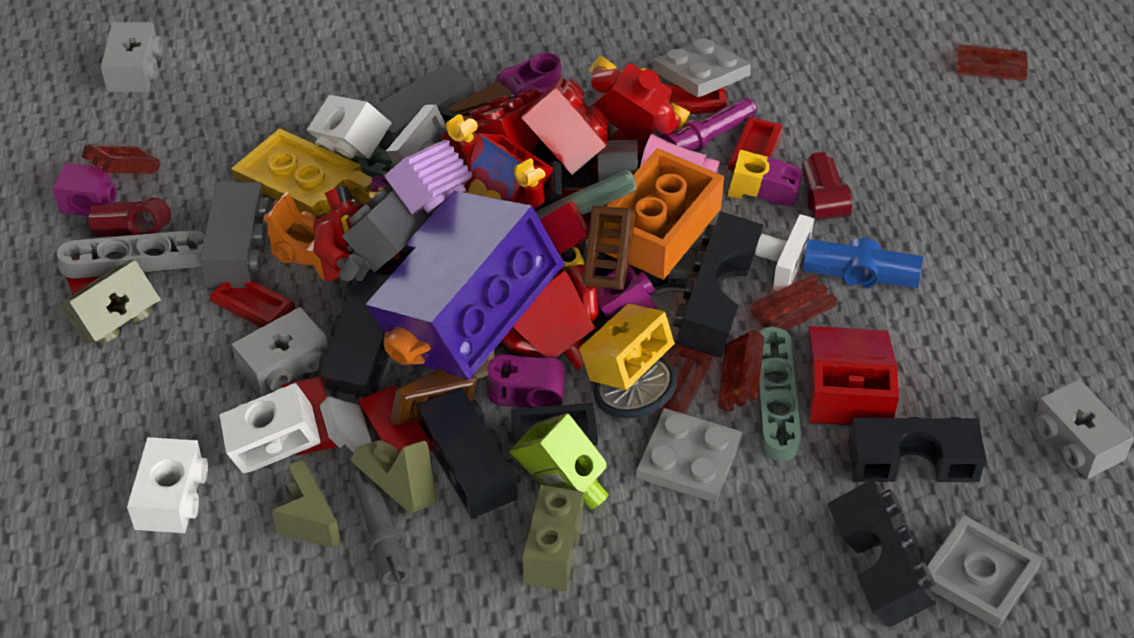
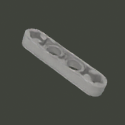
M189 230L69 241L62 244L57 250L58 269L61 274L69 278L103 276L123 262L132 260L137 261L143 272L194 268L201 266L200 257L205 234ZM149 249H159L163 251V253L158 256H149L146 255L144 252ZM112 252H119L125 255L117 260L105 257Z

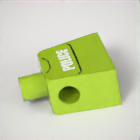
M568 413L535 423L509 450V453L542 485L583 491V503L590 510L598 507L609 495V492L596 479L606 469L607 463Z

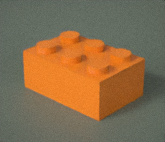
M656 148L633 175L637 184L636 190L608 203L606 207L628 208L636 212L628 263L664 280L721 210L724 176ZM604 222L603 229L621 230L622 223ZM601 237L600 244L619 246L620 239ZM605 253L616 259L618 257V254Z

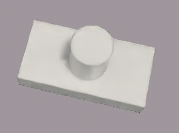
M800 214L788 241L761 234L755 255L778 262L775 270L773 290L788 294L805 256L807 240L811 239L814 218Z

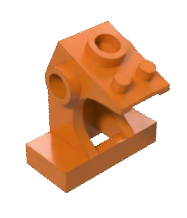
M285 192L280 200H275L272 211L264 215V221L268 223L267 235L270 238L272 255L283 263L295 262L304 265H314L320 278L324 279L320 258L313 251L315 238L313 223L317 219L309 212H300L290 193ZM352 200L354 206H357L356 201Z

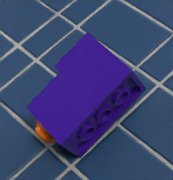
M453 191L405 244L410 252L409 256L365 305L383 330L385 337L383 341L384 348L395 361L403 365L417 364L433 370L440 368L447 374L469 380L564 266V262L531 205Z

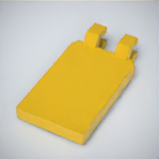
M280 128L231 168L233 178L241 182H261L262 193L276 200H280L285 192H289L299 211L309 212L315 217H323L331 213L325 193L332 189L347 186L350 195L362 204L368 202L369 192H371L372 177L362 173L360 164Z

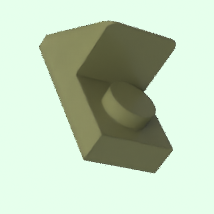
M379 440L357 447L350 461L408 513L411 514L430 507L436 502L437 495L429 448L426 441L405 446L399 453L391 444Z
M304 459L288 465L291 483L286 484L285 488L290 502L272 511L276 533L332 548L340 545L337 521Z

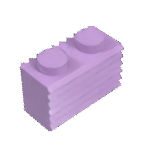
M443 140L404 158L384 175L411 215L422 209L429 214L436 210L453 191L463 193L466 191L463 184L472 178V172L468 171V166L463 165V159H458L459 153H455L454 147L449 146V140Z

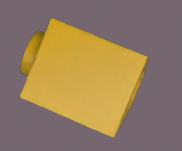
M628 303L585 342L579 350L590 381L627 390L675 343L665 311Z

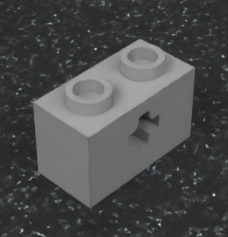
M112 22L101 64L107 92H149L151 80H156L158 75L156 57H161L163 52L161 36H156L153 22Z
M300 307L232 343V349L237 369L256 392L263 397L272 391L282 388L281 385L288 384L307 372L317 371L320 357L324 351H328L326 335Z
M1080 379L1042 397L1033 420L1041 437L1046 440L1050 439L1062 452L1067 465L1077 469L1086 479L1126 460L1134 440V435Z

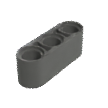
M637 140L607 141V145L598 152L599 182L624 170H629L634 175L638 170Z

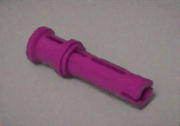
M743 97L734 104L711 114L703 120L687 121L683 124L682 129L674 133L662 134L660 138L690 151H701L705 149L708 141L746 122L748 117L754 118L757 113L753 111H756L757 108L749 97Z

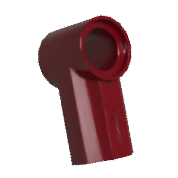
M825 152L812 153L808 159L803 160L801 169L808 189V209L813 210L814 216H811V218L822 220L850 217L852 213L851 191L848 184L841 183L833 158L828 157Z
M155 197L144 201L94 203L90 206L88 221L90 230L94 233L95 237L154 234L169 224L171 211L165 201ZM143 211H147L152 215L154 225L149 224L145 220Z

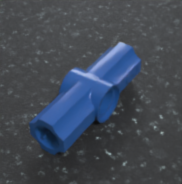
M868 238L854 239L849 245L808 239L803 271L844 277L848 285L861 284L864 285L863 288H871L877 282L918 288L923 256L881 250L877 242Z

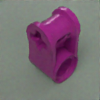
M553 53L537 54L531 59L502 70L497 75L495 83L500 82L513 93L514 98H518L517 94L527 88L549 87L562 75L561 60Z
M505 354L496 356L489 362L487 372L491 382L487 387V395L494 404L531 408L562 405L565 367L561 361L550 357L533 358ZM506 365L509 367L508 376H504V369ZM503 387H507L506 397L502 396Z

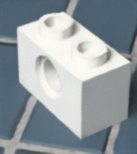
M329 95L307 128V131L317 138L315 144L334 153L335 151L350 159H353L354 156L369 159L392 122L366 101Z
M296 383L277 389L270 394L219 414L226 454L242 473L255 471L321 443L312 405Z
M147 437L127 505L134 530L186 532L189 518H196L198 513L199 496L196 493L198 483H205L208 473V461L206 458H202L198 441Z

